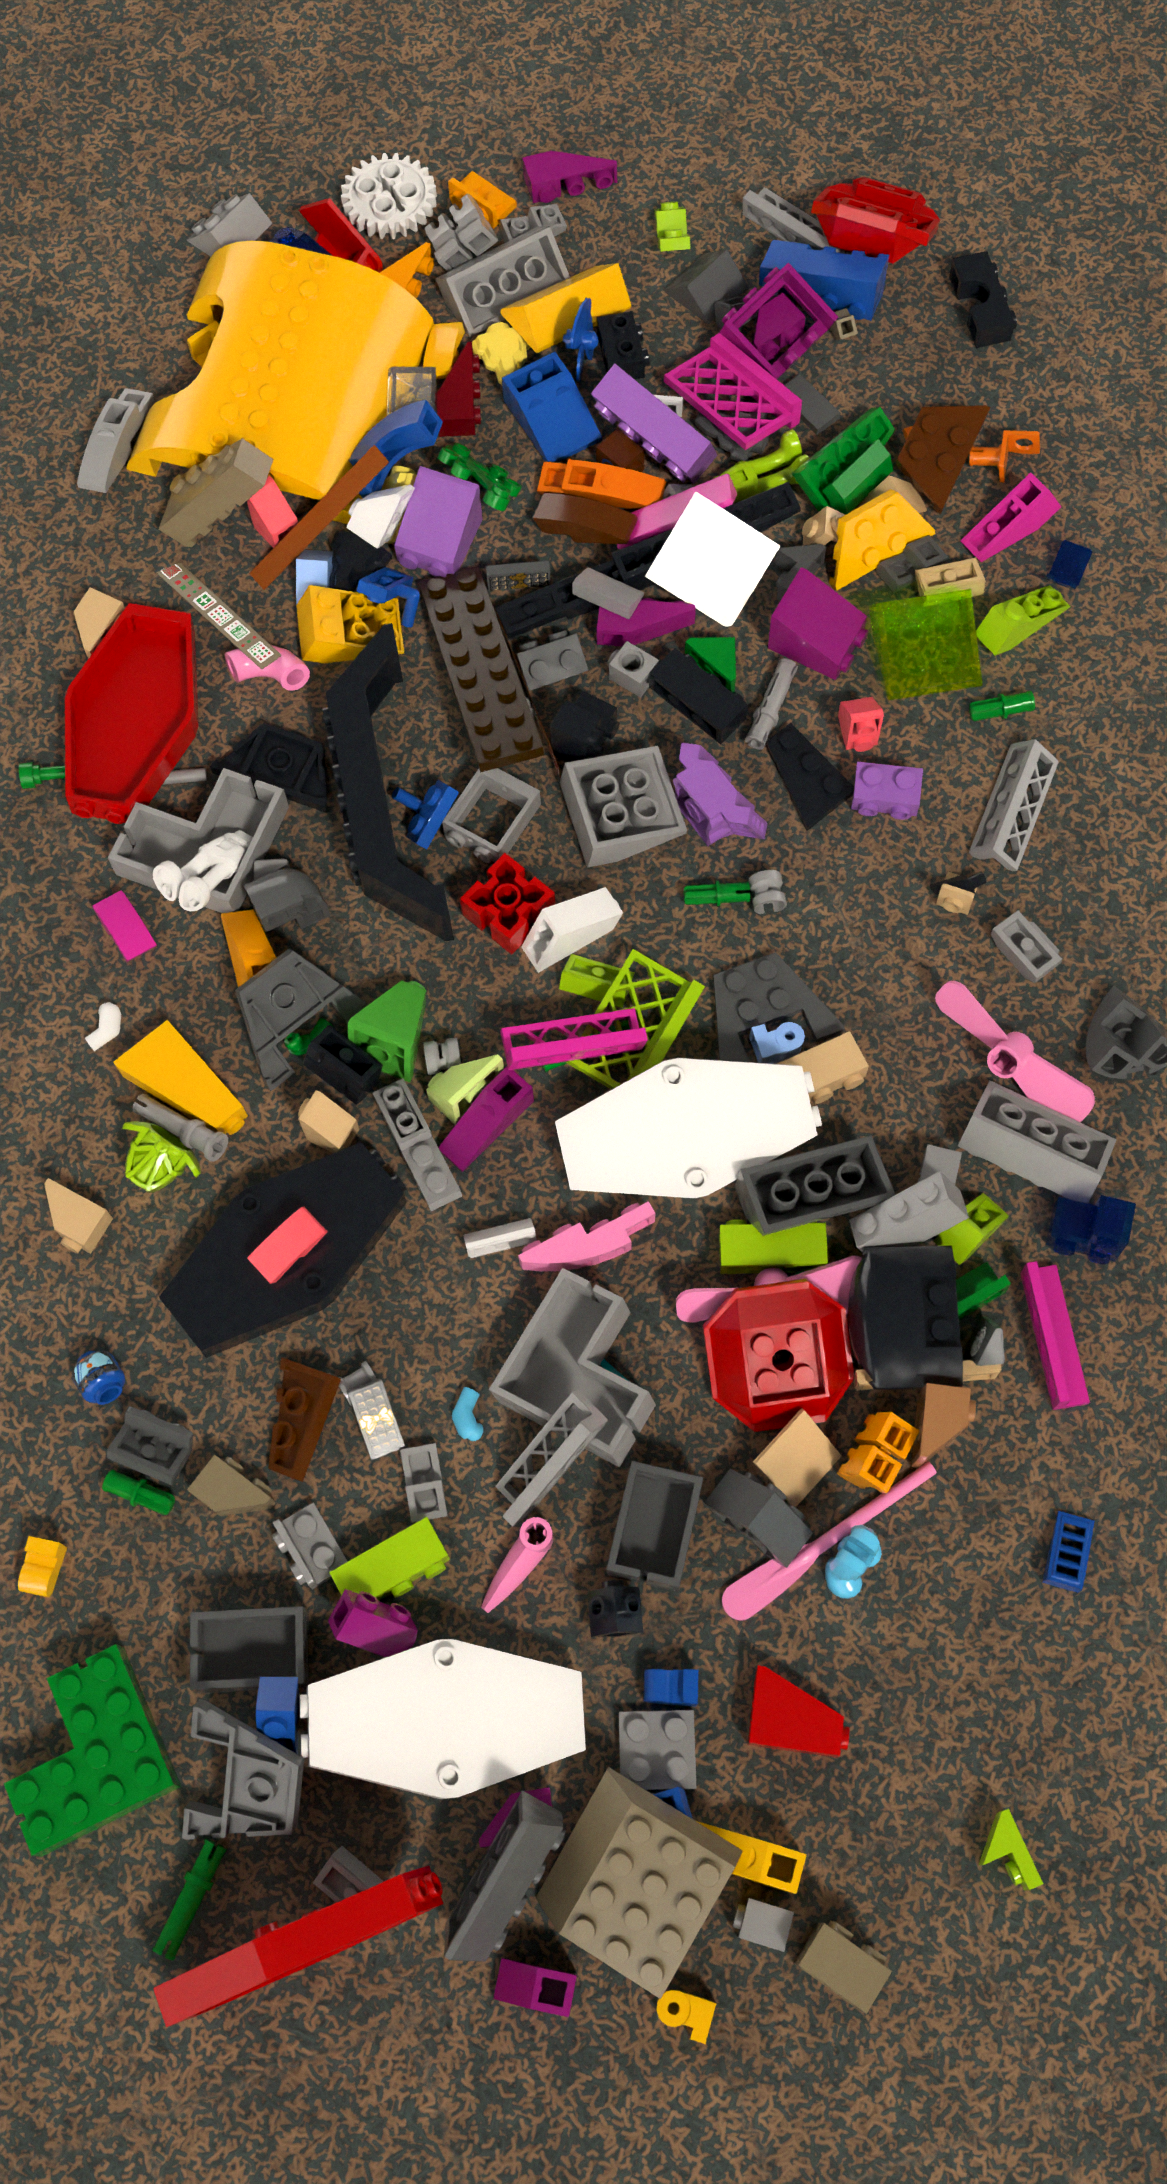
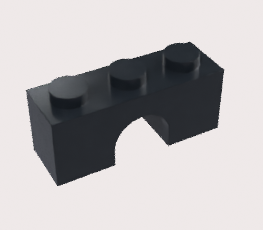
M988 251L953 258L949 278L957 299L975 298L983 303L970 307L967 321L975 347L980 348L1011 341L1013 329L1017 327L1016 315L1013 310L1010 311L1007 291L999 283L997 265L995 262H991Z

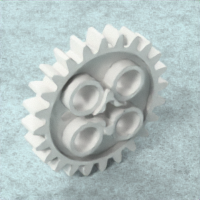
M383 153L382 160H377L372 155V163L368 164L361 160V169L352 167V176H345L346 184L341 185V201L344 214L349 216V221L352 225L357 224L359 232L367 228L369 237L375 232H379L380 239H383L386 233H390L391 238L395 239L396 232H401L406 237V229L409 228L417 232V223L426 225V216L432 217V208L437 206L434 177L429 176L427 167H420L419 160L411 164L410 156L408 155L403 160H399L398 153H395L392 159H388L387 154Z

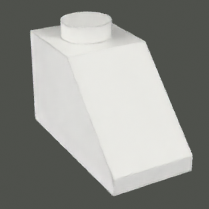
M410 484L372 492L363 499H356L348 514L351 518L346 528L378 549L391 540L415 487Z

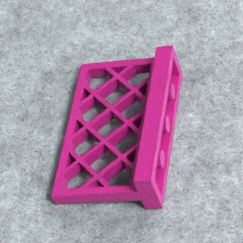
M721 333L710 339L709 348L664 375V382L744 450L752 447L785 425L792 429L800 424L802 400ZM709 360L717 369L699 368V366ZM682 376L695 377L694 383H681L678 379ZM698 377L716 378V385L698 384ZM720 379H731L738 386L719 385ZM697 393L715 394V400H701ZM719 394L737 395V401H718ZM740 395L751 396L758 403L740 402ZM717 410L736 411L735 417H722L717 413ZM739 411L758 412L757 419L739 418ZM761 413H772L777 417L774 420L760 419ZM738 427L756 428V431L746 437L738 430Z

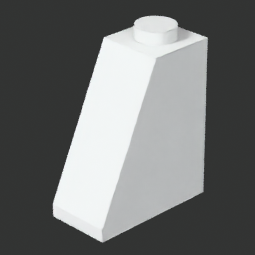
M606 887L546 907L541 910L521 948L539 973L612 931L623 912Z

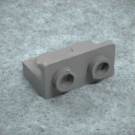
M314 1502L283 1521L277 1519L273 1522L277 1532L272 1534V1537L282 1554L287 1551L291 1554L295 1563L290 1568L300 1585L307 1582L308 1586L313 1590L332 1578L329 1573L330 1571L348 1562Z

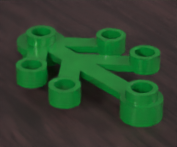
M455 442L453 446L446 445V447H442L437 458L441 462L452 466L450 472L460 479L467 480L469 476L473 475L487 490L482 499L487 505L499 511H505L511 500L509 495L513 497L518 496L522 486L518 482L507 478L509 473L504 468L495 464L488 468L473 459L470 455L471 450L460 443Z

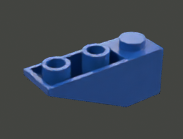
M260 1677L256 1703V1730L298 1754V1677Z

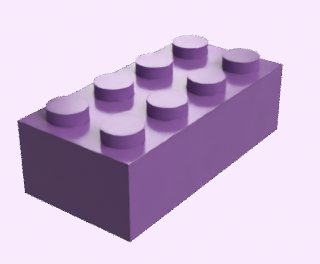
M615 363L592 391L591 395L597 402L594 407L599 411V414L612 425L617 421L619 423L618 427L634 442H643L641 446L647 450L646 453L660 464L663 460L666 461L665 466L670 469L669 472L682 483L688 479L694 484L717 457V453L709 440Z

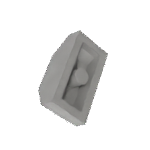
M1019 910L992 929L991 936L997 948L1024 978L1033 983H1036L1062 962V958L1058 955L1060 950L1034 922L1028 921Z

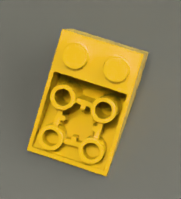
M309 585L296 605L301 657L304 661L333 663L354 660L382 626L389 623L393 624L398 654H404L398 598H393L381 604L368 600L367 595L359 592Z

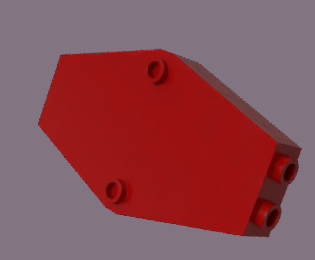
M129 603L69 685L65 695V797L72 814L86 819L91 817L107 819L115 824L126 823L136 802L146 806L149 805L194 740L199 723L195 629L191 613Z
M425 1866L397 1875L325 1908L315 1909L302 1915V1918L280 1928L277 1921L254 1930L256 1939L153 1988L166 2028L233 2001L444 1904L441 1898L443 1889L438 1876L431 1871L430 1866Z

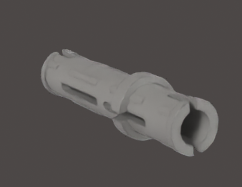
M786 658L778 661L762 703L753 713V724L745 738V743H748V746L758 750L763 749L772 727L777 725L780 707L798 669L794 661Z

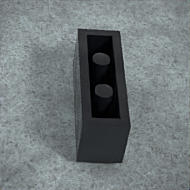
M674 648L649 673V688L720 745L746 720L748 705L743 697L736 692L729 691L713 673L705 672L689 654H683Z

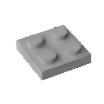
M694 1710L619 1712L620 1774L645 1790H669L675 1787L697 1789Z

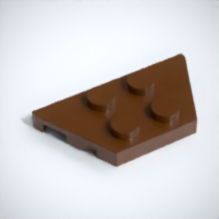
M987 405L922 407L897 458L896 466L912 480L913 486L920 494L923 492L934 504L933 509L937 513H942L990 410V407Z

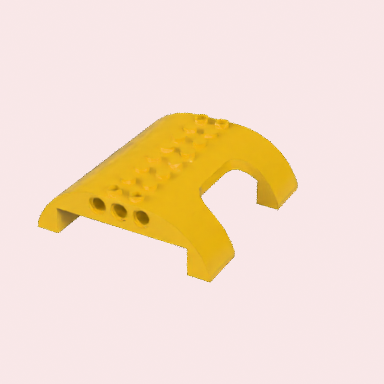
M241 241L225 245L215 251L210 257L187 313L188 320L209 325L215 320L219 321L223 311V317L203 368L188 387L176 394L161 399L149 409L126 468L130 471L156 477L162 462L191 468L195 464L199 465L204 462L208 456H214L219 453L226 445H232L243 438L274 459L268 477L270 476L275 481L280 491L321 500L353 467L349 459L363 437L386 416L404 407L434 325L433 318L422 304L402 286L373 269L353 261L266 241ZM360 494L333 521L348 524L351 518L348 513L352 504L358 498L363 499Z

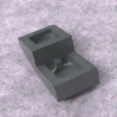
M928 535L907 544L903 553L880 562L875 572L891 591L896 593L916 581L915 570L942 565L947 561L948 556L933 538Z

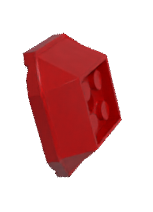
M867 177L854 179L852 184L840 183L826 187L813 201L811 213L817 215L830 246L850 252L853 250L865 251L866 256L877 258L879 253L888 254V263L892 264L919 245L927 246L937 233L940 219L934 210L925 205L926 200L920 192Z
M807 1279L735 1288L713 1316L711 1315L702 1325L711 1396L754 1432L784 1428L801 1408L807 1412L815 1423L826 1422L854 1380L846 1308ZM782 1349L790 1351V1357L785 1363L775 1364L772 1362L773 1355L777 1351Z

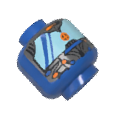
M88 1351L79 1357L72 1372L73 1382L84 1400L89 1403H98L99 1405H105L117 1399L122 1393L126 1380L118 1362L107 1351Z

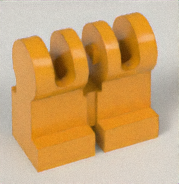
M877 1412L876 1415H867L863 1423L866 1427L865 1430L859 1432L855 1438V1441L860 1444L858 1449H849L847 1453L849 1461L841 1464L837 1474L861 1489L872 1487L881 1493H888L902 1466L900 1462L890 1455L897 1459L905 1460L920 1431L893 1412Z

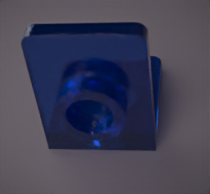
M1064 540L1050 572L1046 575V580L1076 591L1092 555V550Z

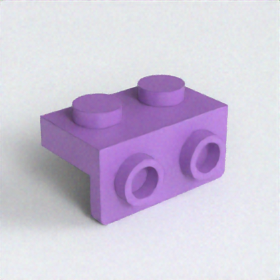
M857 762L851 809L858 810V813L864 816H875L878 812L890 813L893 818L900 820L917 816L920 806L923 768Z

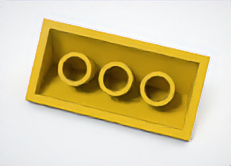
M619 263L594 266L502 308L500 314L536 353H539L563 341V335L566 334L567 329L573 328L575 317L585 298L591 299L593 327L597 326V317L623 313L631 308V302Z

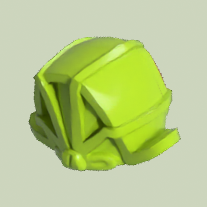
M139 1121L124 1123L122 1129L138 1132L130 1142L124 1172L125 1177L129 1178L136 1186L149 1193L156 1192L170 1184L177 1176H181L185 1171L186 1165L189 1166L196 1178L200 1175L201 1168L193 1151L190 1148L184 1147L178 1137L153 1123Z

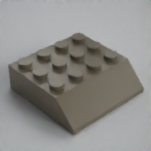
M608 1767L537 1894L536 1900L560 1935L661 1999L734 1871L743 1850Z

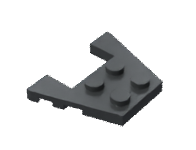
M291 949L286 950L235 990L264 1085L270 1091L274 1090L295 1073L276 1047L277 1043L329 1003L347 1027L350 1018L369 1005Z
M776 952L720 972L713 977L719 1060L750 1062L738 1035L751 1031V1027L762 1024L768 1025L800 1012L803 1013L816 1042L845 1031L844 1025Z
M199 1699L193 1706L191 1737L228 1747L223 1809L191 1800L184 1808L182 1838L187 1840L196 1839L198 1835L226 1838L228 1834L246 1833L247 1837L293 1834L298 1826L304 1758L208 1701Z

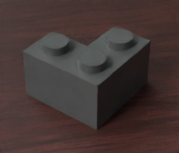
M730 1469L704 1502L723 1523L745 1535L765 1556L786 1568L813 1534L803 1523L806 1518L804 1514L794 1506L787 1505L784 1502L786 1495L780 1489L770 1483L765 1487L757 1477L749 1472L742 1475Z

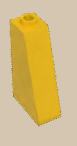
M168 1020L113 1062L125 1079L188 1118L202 1120L206 1127L215 1133L223 1132L232 1135L243 1127L244 1119L248 1117L242 1104Z

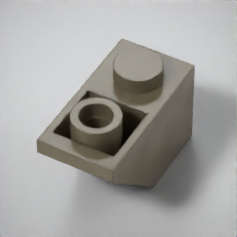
M214 1454L187 1489L194 1497L220 1517L272 1509L276 1503L269 1496L273 1490L256 1477L251 1483L241 1475L245 1469L229 1456L223 1461Z

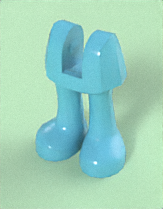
M856 1525L851 1528V1534L844 1537L838 1543L837 1550L839 1552L836 1557L827 1560L825 1566V1579L828 1588L834 1595L840 1598L849 1599L855 1597L860 1592L862 1587L861 1576L867 1568L874 1567L880 1561L882 1555L877 1535L873 1529L864 1525Z

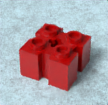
M504 853L487 870V883L483 885L477 880L460 898L462 915L481 931L489 926L492 940L512 955L525 941L529 934V925L535 923L541 910L556 903L553 890L535 876L528 882L525 877V868Z

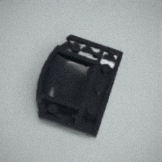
M952 1245L865 1248L861 1255L863 1258L857 1266L851 1281L848 1300V1323L857 1361L873 1380L869 1382L874 1390L923 1389L926 1383L962 1387L963 1356L960 1344L955 1280L957 1275Z

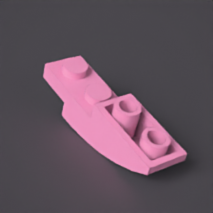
M649 1201L641 1206L639 1203H634L621 1212L622 1216L611 1222L605 1219L596 1223L590 1228L591 1232L586 1234L581 1223L574 1226L566 1224L555 1230L552 1238L542 1243L540 1240H537L522 1249L523 1253L518 1255L519 1264L523 1270L540 1272L561 1271L562 1268L566 1270L579 1269L613 1259L631 1250L629 1236L654 1223L655 1212Z

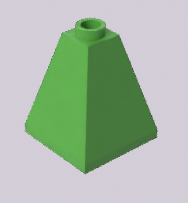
M401 980L351 1017L348 1022V1039L383 1065L382 1072L399 1079L403 1078L404 1081L409 1083L414 1074L425 1012V988L418 982L409 981L407 983Z

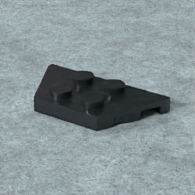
M263 723L252 731L248 738L242 739L234 745L232 753L220 762L216 759L210 766L213 774L220 776L223 768L251 777L253 786L256 780L284 789L288 800L325 813L328 810L325 750L322 742Z

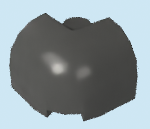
M290 868L277 870L244 884V888L265 932L296 919L300 929H303L331 916L319 887L303 872Z

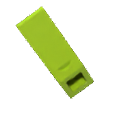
M1048 585L992 606L974 634L996 656L1011 650L1071 606L1063 599L1059 591Z

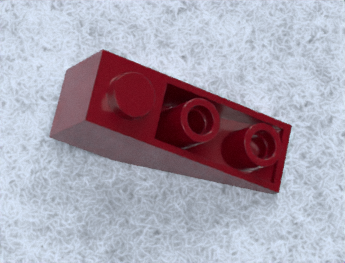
M472 342L466 343L436 394L437 414L443 421L439 437L476 435L475 425L481 424L480 405H474V399H481L480 380H473V373H480L479 354H473Z

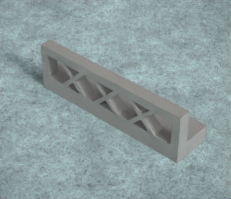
M764 187L759 194L749 190L743 197V215L781 240L809 244L812 250H821L825 246L833 247L829 245L818 220ZM834 247L837 253L852 254L850 251L845 253L844 249Z
M1036 739L1010 745L969 850V854L972 857L980 860L995 858L1001 865L1011 871H1017L1059 763ZM1038 759H1041L1046 764L1041 776H1039L1037 767ZM1029 784H1031L1033 791L1031 803L1028 801L1026 791ZM1018 811H1021L1023 821L1020 831H1018L1016 822ZM1008 839H1010L1012 846L1010 857L1003 851Z
M578 1389L568 1396L495 1486L512 1503L503 1515V1518L512 1527L527 1517L537 1507L608 1422V1419ZM574 1404L587 1416L579 1424H572L570 1408ZM552 1431H564L565 1441L559 1448L552 1447ZM533 1454L544 1455L545 1465L540 1471H533ZM514 1477L525 1478L526 1488L521 1494L510 1484Z

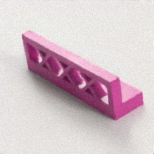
M635 1008L506 1027L500 1031L508 1070L642 1050L648 1041L645 1027L639 1028ZM628 1018L630 1030L612 1032L608 1029L614 1020ZM601 1022H608L605 1027L600 1024ZM588 1024L601 1032L598 1035L585 1037L575 1035L581 1025ZM568 1027H575L572 1032L567 1029ZM555 1029L568 1037L565 1040L552 1042L542 1040L547 1031ZM535 1032H541V1034L539 1035V1037H537V1036H536L535 1034H533V1033H535ZM523 1034L534 1042L532 1045L512 1047L510 1036Z
M1037 1261L1026 1263L1020 1274L1052 1409L1057 1410L1087 1405L1090 1403L1057 1265L1039 1268Z

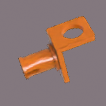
M1004 430L1002 444H999V447L973 446L970 451L969 465L997 466V469H999V480L1004 483L1008 452L1039 454L1040 432ZM1019 439H1028L1032 441L1033 444L1029 446H1021L1018 445L1016 441Z

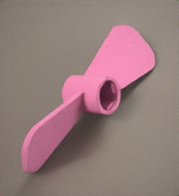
M948 981L936 993L935 999L939 1009L992 1049L987 1056V1064L993 1074L1001 1078L1013 1077L1027 1098L1078 1122H1081L1091 1112L1095 1103L1092 1089L1035 1054L1032 1041L1025 1034L1020 1032L1005 1034L963 984L957 981Z
M850 1256L790 1277L779 1268H767L756 1276L754 1286L807 1279L846 1308V1313L848 1314L851 1281L862 1257ZM693 1288L681 1292L676 1298L678 1318L690 1323L709 1319L735 1288Z

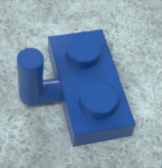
M385 567L359 579L357 592L367 595V599L372 602L382 604L397 596L406 599L401 625L413 627L420 598L419 591L411 587L414 577Z
M437 780L436 784L428 789L424 801L397 787L392 793V799L419 813L411 819L408 826L409 832L406 837L427 850L459 791Z

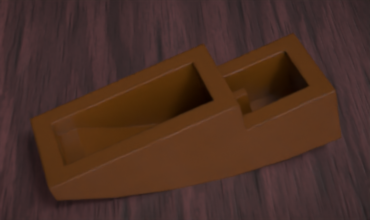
M553 493L543 494L533 516L534 521L542 532L570 535L576 543L627 544L638 520L635 514L602 502Z

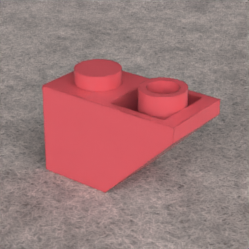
M270 476L267 477L265 486L247 500L254 528L272 548L298 524L297 517Z
M873 697L840 702L838 719L846 750L855 749L857 752H864L873 748L874 745H878L884 712Z

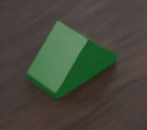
M735 637L689 638L686 640L685 654L692 656L698 666L705 672L716 675L722 685L729 691L735 692Z

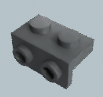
M567 630L549 635L550 642L538 646L537 640L518 646L520 652L514 654L528 691L589 671L577 633L568 635Z
M129 1406L125 1411L124 1425L107 1449V1459L173 1485L192 1452L193 1433L180 1424L169 1423L155 1417L149 1411L138 1410Z

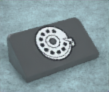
M982 1315L967 1343L964 1353L977 1366L1004 1364L1003 1329L988 1315Z

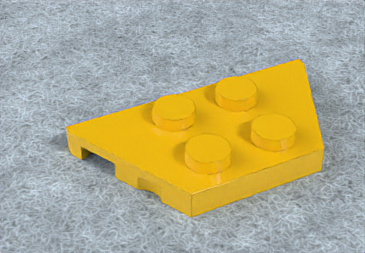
M892 489L886 491L839 518L836 533L838 540L834 546L833 559L837 563L835 576L830 577L829 584L836 591L876 569L880 562L903 553L907 544L928 535L933 536L936 534L935 529L898 492Z

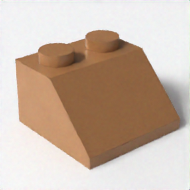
M926 1383L917 1396L915 1428L920 1432L913 1443L911 1467L919 1468L955 1440L964 1429H967L969 1422L974 1421L976 1401L970 1400L971 1389Z

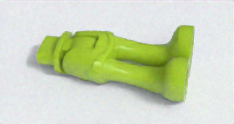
M791 429L781 435L780 446L773 453L750 461L741 460L721 475H730L737 492L734 503H737L787 482L790 485L798 484L791 473L805 463L809 457L806 454L802 455V447L798 435ZM786 465H790L789 467L774 474L759 479L757 477V475L765 473L767 471H771Z

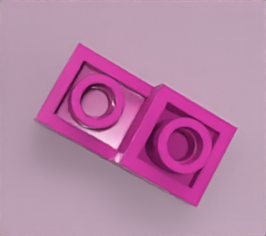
M122 890L92 905L108 935H111L126 963L157 946Z

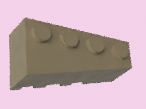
M242 438L232 445H226L222 451L214 456H208L199 465H193L184 474H178L170 485L172 493L158 530L185 547H193L196 544V536L199 533L206 536L212 531L213 526L211 524L217 518L222 521L225 520L236 504L241 506L265 486L274 459Z

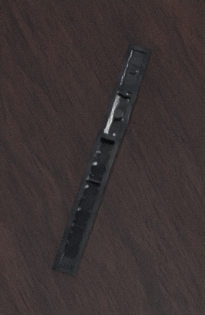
M789 482L723 508L759 533L801 511V507ZM673 529L612 553L613 560L591 569L640 591L656 583L645 576ZM576 574L495 608L509 640L565 616L569 620L599 609V606L573 594L572 583L579 575Z

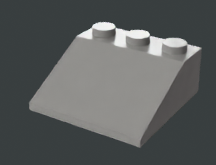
M658 746L565 763L559 783L587 868L621 861L687 833V828Z

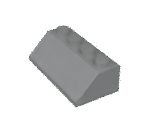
M538 226L435 278L446 305L456 319L463 323L464 330L469 337H472L492 324L505 320L500 314L502 308L566 280L570 276L550 226Z
M989 1080L958 1147L968 1151L973 1156L981 1157L998 1165L1005 1171L1013 1172L1026 1178L1039 1187H1045L1063 1196L1068 1201L1076 1202L1086 1207L1103 1176L1117 1139Z

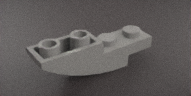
M125 388L118 399H108L95 423L85 449L77 480L78 488L107 493L132 454L130 441L145 420L149 409L155 404L153 393Z
M402 1078L372 1092L383 1118L430 1211L462 1197L461 1190L432 1137L431 1131L404 1079Z

